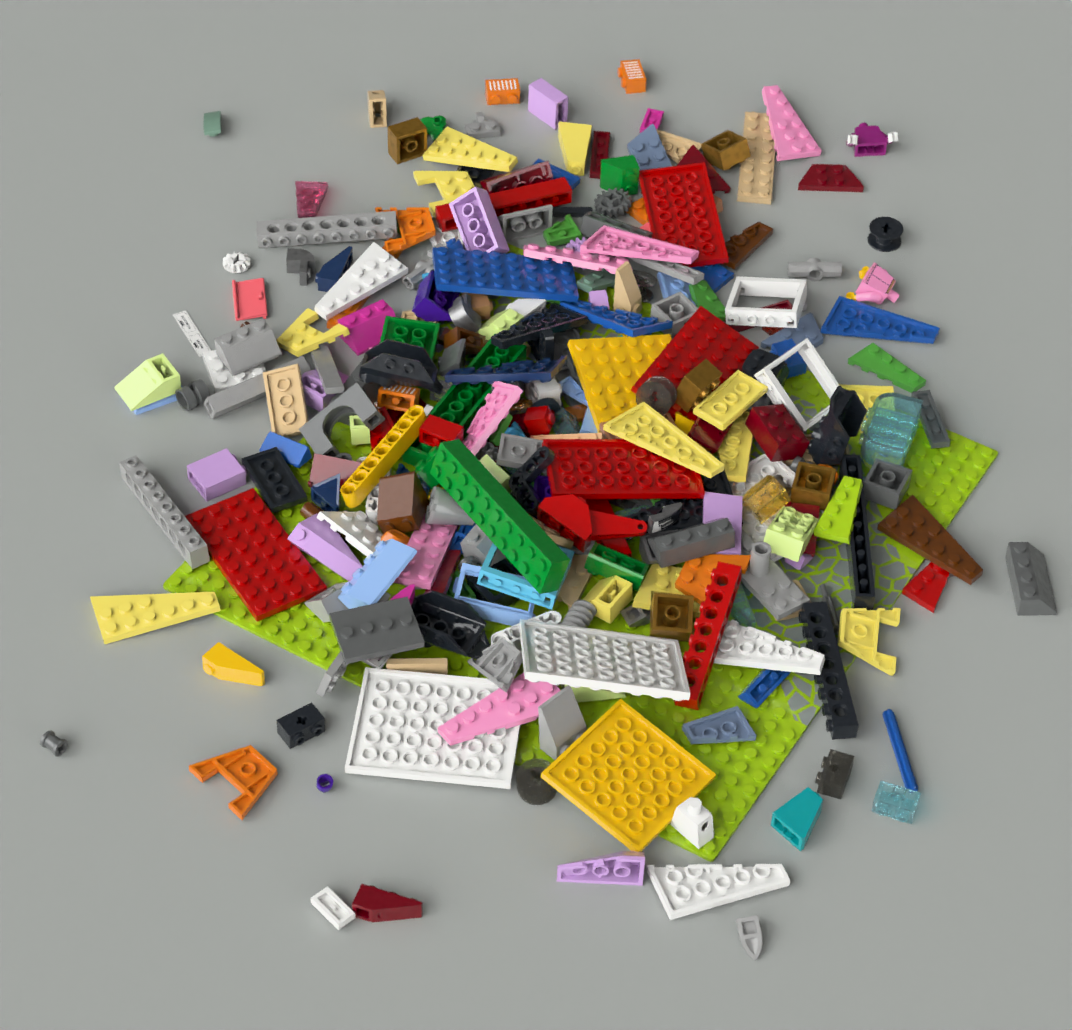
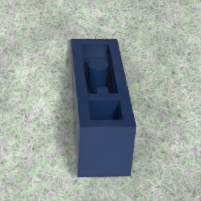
M347 247L325 263L320 272H317L315 282L318 283V291L328 292L350 268L353 261V247Z

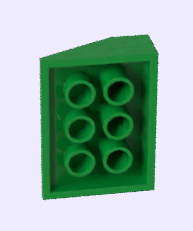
M386 316L380 343L390 339L424 347L434 362L440 324Z

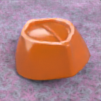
M391 529L381 536V541L394 539L407 545L410 537L399 530Z

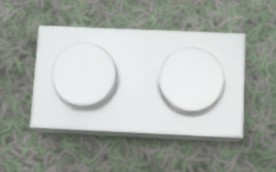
M328 886L311 897V904L338 930L355 919V913Z

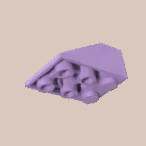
M315 369L305 372L301 377L306 405L320 412L329 405L335 394H325ZM338 371L342 383L344 384L345 381L349 378V376Z

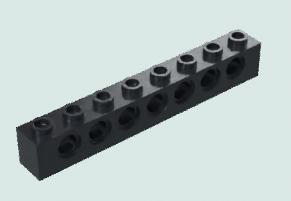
M826 601L803 603L802 611H799L798 618L799 623H803L802 635L803 638L807 639L806 648L824 654L825 657L821 674H814V682L819 687L818 698L823 702L822 714L827 718L826 730L830 732L832 740L856 738L858 721Z

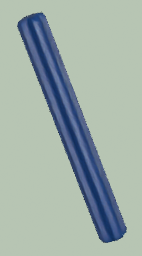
M887 709V711H883L882 716L905 789L909 794H913L918 791L915 776L895 714L891 709Z

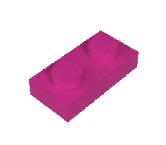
M648 108L640 127V133L651 124H654L656 130L659 129L664 111Z

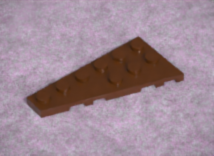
M913 494L878 523L877 530L969 585H972L983 574V569Z

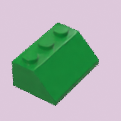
M597 542L591 548L584 566L590 574H599L606 578L617 575L633 583V591L639 590L649 567L644 562Z

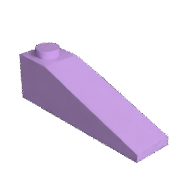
M317 513L299 522L287 539L300 550L350 582L353 579V573L363 566L339 533L333 531L330 528L331 524L326 520L320 521L317 518Z
M620 851L557 866V882L642 886L645 855L644 852Z

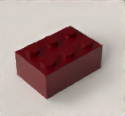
M783 404L752 407L745 422V425L771 462L793 460L797 456L803 457L810 443Z

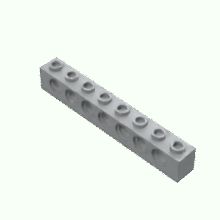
M396 211L257 221L258 248L398 238Z
M137 455L119 462L124 482L190 567L194 569L210 562L207 544Z

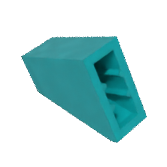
M807 787L772 813L771 826L801 852L821 813L823 799L817 792Z

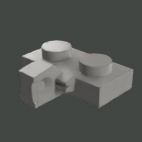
M482 112L475 113L476 119L473 123L465 124L466 135L475 139L501 136L498 121L484 120Z

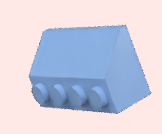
M394 539L380 541L375 546L376 551L366 557L363 561L365 563L363 567L353 573V579L341 588L342 592L337 598L348 609L377 603L418 551Z

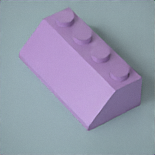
M474 187L449 203L466 250H480L488 253L496 251L504 254L510 251L487 190Z

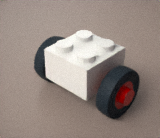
M555 377L546 383H542L540 380L525 383V397L530 406H549L555 416L556 423L561 416V384L557 383Z

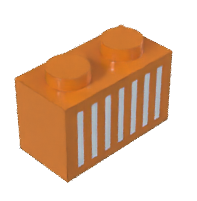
M640 59L620 61V68L617 69L618 77H621V86L625 89L626 94L645 92L646 77Z
M518 78L485 80L487 105L520 103Z
M396 384L391 386V388L381 386L378 389L377 407L385 406L386 409L406 412L410 407L419 405L420 388Z

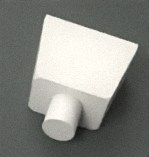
M690 797L677 806L670 825L695 847L700 849L714 838L713 816L711 812L702 806L700 799Z

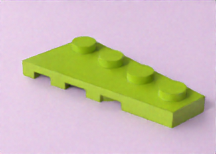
M848 476L843 477L813 530L814 536L850 544V534L853 531L854 517H856L857 503H859L863 486L862 479Z

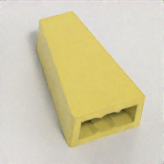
M569 122L558 123V139L566 171L573 175L584 176L592 125Z

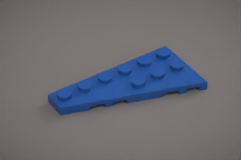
M842 296L838 297L821 327L822 334L934 344L940 331L939 327Z
M586 301L560 302V305L588 316V320L591 323L603 325V328L613 329L616 333L625 334L630 337L651 335L653 332L671 329L673 326V321L670 320L659 322L656 317H642V314L616 309L615 311H610L608 306H592V303Z

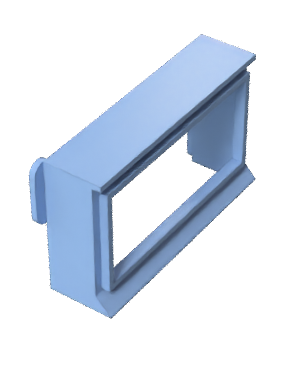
M462 563L460 576L455 578L452 592L455 593L454 598L469 603L483 620L513 626L520 623V619L528 620L536 617L533 614L535 604L531 602L528 611L460 596L464 576L479 577L481 569L480 566ZM511 574V575H514V576H517V577H520V578L525 579L524 576Z

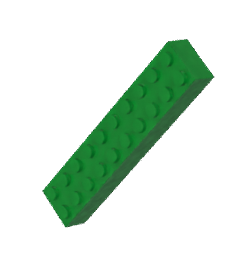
M490 339L468 367H474L475 370H478L481 367H485V365H492V368L501 367L502 363L526 360L527 346L514 345L510 346L509 349L502 350L491 344ZM463 382L459 385H452L428 416L431 414L463 426L464 440L468 435L466 432L478 410L486 405L485 397L488 393H492V384L487 382H480L478 384ZM418 436L403 454V462L415 467L420 460H425L429 456L428 452L433 447L419 442Z
M459 439L441 442L430 474L539 594L557 591L570 558Z

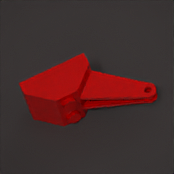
M573 494L545 497L538 506L537 519L543 522L545 526L559 532V536L573 541V546L583 553L590 546L591 541L638 537L645 535L647 532V523L645 521L590 510L589 505H587V502L582 497H576Z

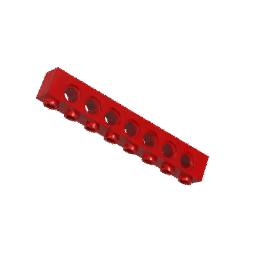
M718 561L717 567L712 569V581L706 587V599L701 602V614L695 620V632L690 635L688 642L690 647L688 651L684 652L683 656L688 684H693L689 686L690 698L689 700L682 701L674 700L676 706L699 710L742 579V568L739 565Z

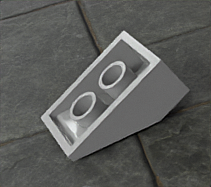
M569 685L538 707L540 749L556 760L586 731L585 721L573 690Z

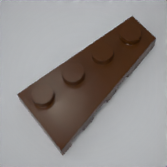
M757 222L744 229L740 235L735 234L731 236L730 240L725 242L729 260L728 263L722 264L735 270L773 234V228Z

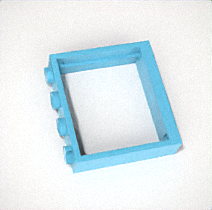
M493 543L480 569L477 584L552 610L571 567L575 551L558 546L570 558V562L559 589L539 594L526 579L490 567L498 550Z

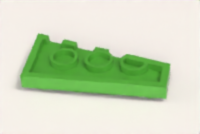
M871 343L848 358L847 364L851 366L858 365L862 371L867 373L871 371L877 374L878 378L890 380L893 385L910 393L918 391L926 384L924 378L875 343Z

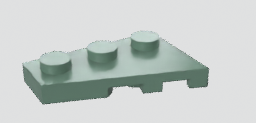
M604 268L601 271L594 270L577 281V288L588 293L590 291L607 290L609 286L615 288V274L606 271Z

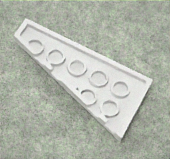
M373 242L315 305V312L327 321L408 274V268Z
M320 511L317 516L320 521L326 520L331 524L330 528L333 531L344 534L346 536L345 540L366 556L373 554L376 551L375 546L381 541L383 534L362 511Z
M731 620L727 622L714 663L820 675L825 657L824 654L805 647L798 648L793 646L790 641H780L774 635L750 626H741L739 622Z
M688 864L687 867H674V865H666V867L646 866V871L670 920L790 886V879L782 864H756L754 867H742V864H734L733 867H722V864Z

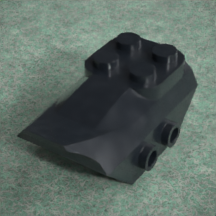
M386 339L365 352L359 377L365 383H377L385 388H391L395 384L419 386L440 395L443 389L437 377L438 368L424 347Z
M755 349L750 352L740 371L757 380L754 374L780 356L761 349ZM785 361L771 370L783 388L790 371ZM765 393L746 411L750 412L752 407L774 404Z
M838 386L831 396L829 412L826 416H822L819 422L820 427L814 429L811 435L813 439L810 440L807 447L809 450L808 454L812 456L816 465L840 464L850 437L858 435L867 410L855 390L849 391Z
M434 590L415 596L411 607L425 642L424 648L435 646L466 657L478 659L483 656L482 651L490 647L485 633L487 623L469 603Z

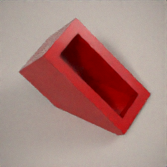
M549 406L528 407L523 421L530 435H549L552 425L555 423V416Z

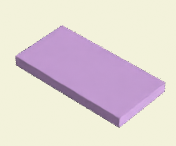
M705 492L702 523L719 518H728L735 531V547L713 554L741 555L742 496Z

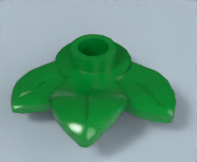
M440 115L420 119L426 126L427 134H430L432 141H435L443 132L447 123L445 117Z

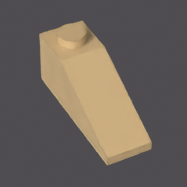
M626 261L616 269L613 310L621 309L640 313L642 309V296L630 262Z

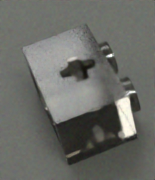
M830 749L828 757L824 756L821 768H823V771H818L815 783L818 784L817 793L841 800L853 768L854 756Z

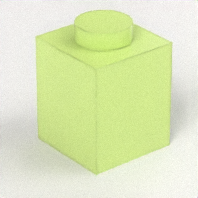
M358 415L349 416L352 445L369 444L370 429L361 421Z

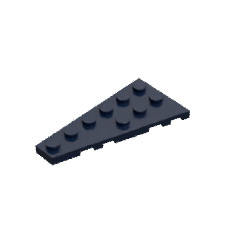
M567 355L560 356L559 360L553 361L549 357L543 358V360H539L536 363L533 360L502 363V366L492 368V365H485V367H481L478 370H475L474 367L452 369L444 377L445 383H452L453 385H459L463 382H469L470 384L487 382L488 384H493L494 381H505V383L522 381L523 383H530L534 380L546 383L550 382L568 361Z

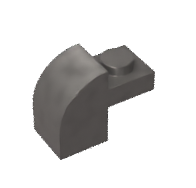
M287 249V273L299 274L300 285L307 286V280L311 279V274H315L314 256L304 249Z
M465 293L461 297H457L453 301V306L448 309L454 325L472 332L481 329V316L471 308V296Z

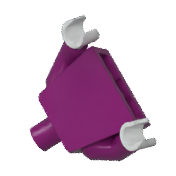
M863 122L858 127H855L854 133L848 135L846 144L848 147H854V157L886 155L887 144L899 141L898 132H890L886 135L878 126H868L867 123Z

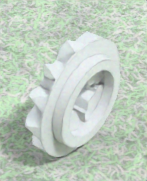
M233 251V254H227L223 258L224 269L231 273L244 272L251 265L248 255L241 252L235 253Z

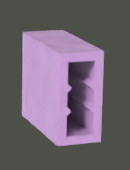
M540 78L529 84L528 111L556 130L559 122H567L568 96Z
M227 448L187 465L189 481L206 502L246 485V468L238 463L236 456L231 454Z

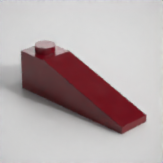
M544 161L482 180L480 183L482 189L487 190L488 194L548 181L553 178L549 161Z

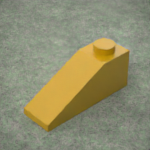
M220 642L202 656L203 669L209 675H213L221 680L257 686L265 684L264 671Z

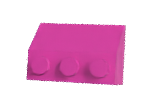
M382 299L338 319V324L347 327L350 332L346 337L343 334L339 337L359 356L368 351L369 347L373 348L380 344L386 316L396 317L393 309Z

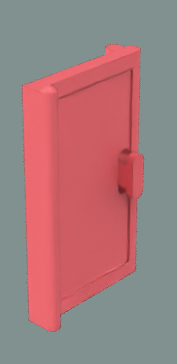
M264 278L240 282L232 280L236 321L259 317L266 319L268 313Z

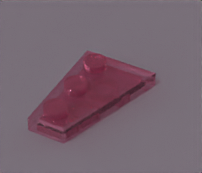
M295 181L298 218L316 217L329 188L328 182Z

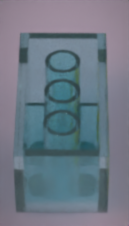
M884 393L876 398L873 407L868 408L867 420L863 421L861 431L864 432L861 433L859 444H861V462L866 467L871 469L876 459L900 466L904 465L919 427L923 400L898 393Z

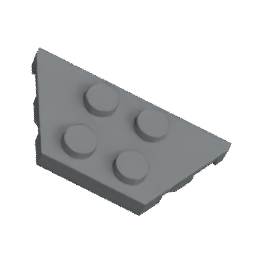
M501 638L492 646L482 651L483 656L477 660L471 658L467 662L504 692H507L523 659L520 650Z

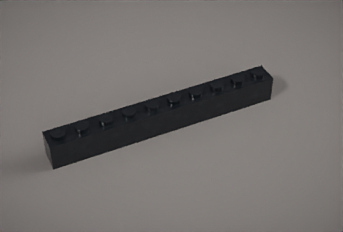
M843 455L839 467L840 482L844 476L862 479L863 483L860 455ZM863 484L859 503H857L856 517H854L853 531L850 534V544L846 543L852 608L873 610L875 588Z

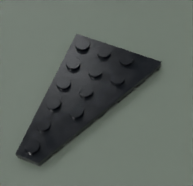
M725 470L712 478L706 477L702 480L705 492L733 495ZM661 499L655 502L654 506L648 509L643 508L638 513L627 516V518L643 520L648 524L649 516L662 513L663 506L681 502L682 509L679 519L662 531L680 530L702 523L703 499Z

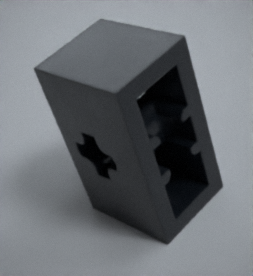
M312 702L276 720L277 733L290 749L325 732V718Z

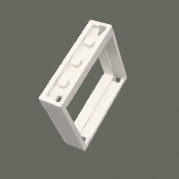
M737 276L725 308L726 324L797 328L807 297V280ZM740 295L795 298L792 310L736 307Z
M808 338L754 374L759 382L768 386L766 394L774 405L783 404L802 432L821 420L823 415L826 416L830 405L808 421H805L771 370L798 351L829 398H831L836 388L840 386Z

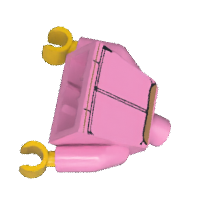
M874 262L870 268L864 266L859 271V278L862 281L855 291L856 295L853 292H848L846 298L856 300L857 302H874L880 305L885 298L895 303L900 294L892 289L896 282L895 279L889 275L886 269H882Z

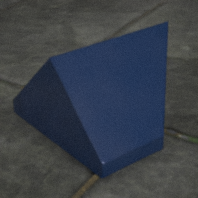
M340 473L311 487V501L323 511H340Z

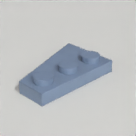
M738 706L682 725V730L691 744L756 741L755 732Z

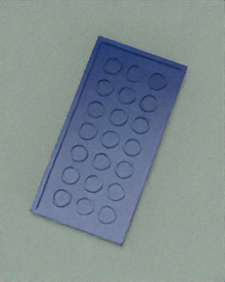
M433 247L432 249L436 290L578 302L579 294L574 269L569 261L561 264L556 263L552 258L541 260L524 255H516L515 253L504 254L496 251L488 253L480 250L470 251L461 248L447 249L445 247Z

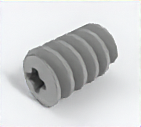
M577 600L572 604L561 625L587 628L593 620V616L596 615L597 610L592 603L585 600Z

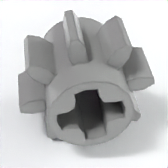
M487 442L477 452L476 458L480 460L487 454L493 461L497 460L498 447H494L492 443Z

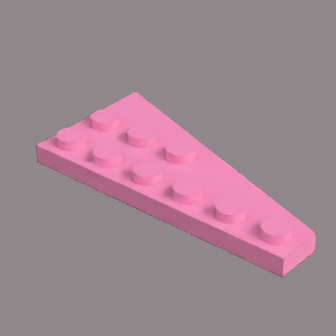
M764 86L762 95L764 104L767 106L766 113L769 116L771 136L775 142L774 149L777 151V161L820 156L822 150L779 86Z
M605 225L580 245V252L692 264L699 255L698 250Z
M529 243L524 245L523 254L526 257L541 260L552 258L553 261L561 264L569 261L572 263V266L601 271L604 268L612 274H615L616 269L624 262H630L629 259L623 256L579 252L567 247L562 250L556 249L555 246L547 245L545 248L539 247L538 244Z
M494 381L492 385L494 387L491 394L488 393L485 397L486 405L478 410L466 432L469 434L467 439L462 441L474 456L486 445L489 436L498 429L500 421L507 417L512 405L519 401L523 390L518 386Z
M524 673L513 679L507 692H504L501 688L497 689L439 726L438 733L451 746L474 739L475 736L487 733V735L495 733V730L503 727L508 729L535 721L539 717L538 707L561 690L549 682H531L525 679Z

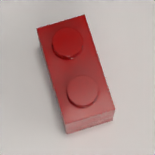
M431 414L419 428V442L432 447H438L441 442L457 439L461 442L463 441V426Z

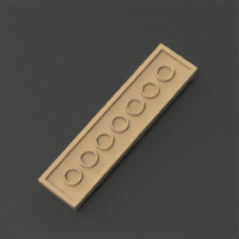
M745 112L743 137L747 138L751 157L740 163L737 202L771 205L775 142L771 136L769 116H767V113Z

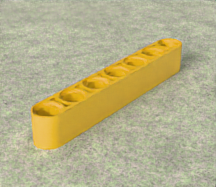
M414 405L410 407L342 485L340 492L347 507L355 508L359 506L379 483L380 477H384L417 439L419 428L427 419L422 406Z

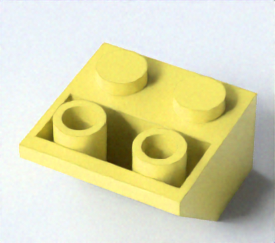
M617 575L601 579L582 600L588 601L595 606L597 610L596 617L611 624L621 613L620 611L633 599V583Z

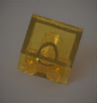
M770 475L765 476L742 495V504L761 524L791 501L785 488Z

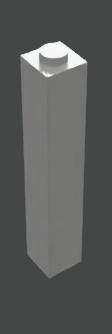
M302 356L271 370L299 364L302 375L307 371H311L312 368L310 363ZM263 373L208 396L203 404L211 419L265 397Z

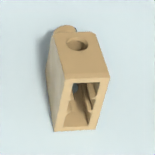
M384 90L367 91L370 128L387 127L386 96ZM375 113L381 114L379 117H375Z

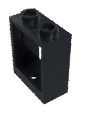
M506 559L490 566L503 572L523 576ZM472 576L467 580V585L474 592L477 600L504 606H510L520 600L505 593L494 596L486 587L477 584L478 577Z

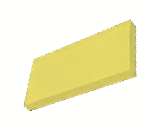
M737 370L693 409V414L723 431L768 391V386Z

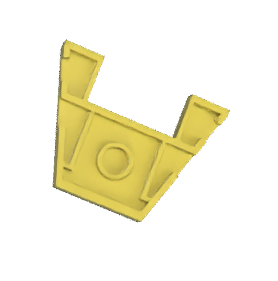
M413 171V176L418 186L436 183L443 197V200L429 203V210L433 218H435V206L451 203L475 187L467 171Z
M307 308L276 341L280 348L299 357L318 349L319 344L324 342L332 343L336 341L335 337L342 334L346 337L350 332L347 327L341 324H337L325 333L309 326L318 320L319 316L317 312Z
M652 564L633 600L632 607L650 610L651 596H653L654 592L685 595L675 588V582L682 568L674 566L661 568L659 564ZM693 601V617L699 618L701 614L700 604Z
M843 608L840 613L837 645L886 674L893 676L896 670L897 657L877 652L879 622L897 627L900 623L901 608H893L892 610H885V608H877V610Z

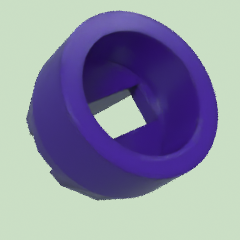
M321 774L317 778L316 786L319 791L328 792L332 789L333 778L330 775Z

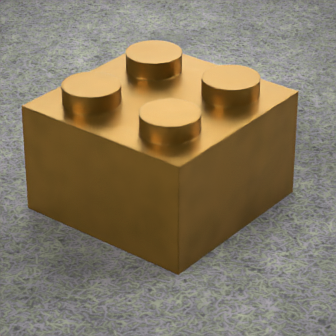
M418 117L388 126V154L396 164L421 157L427 150V128Z
M726 130L701 144L706 160L723 171L729 170L737 163H742L745 159L751 157L747 138L730 130Z
M705 359L684 376L671 399L688 413L719 385V378L722 372Z
M799 461L790 500L794 503L818 505L820 510L825 511L830 502L836 469Z
M654 592L651 600L649 636L689 642L690 635L692 634L694 596Z

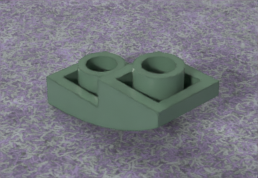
M221 111L204 113V135L214 137L221 133Z

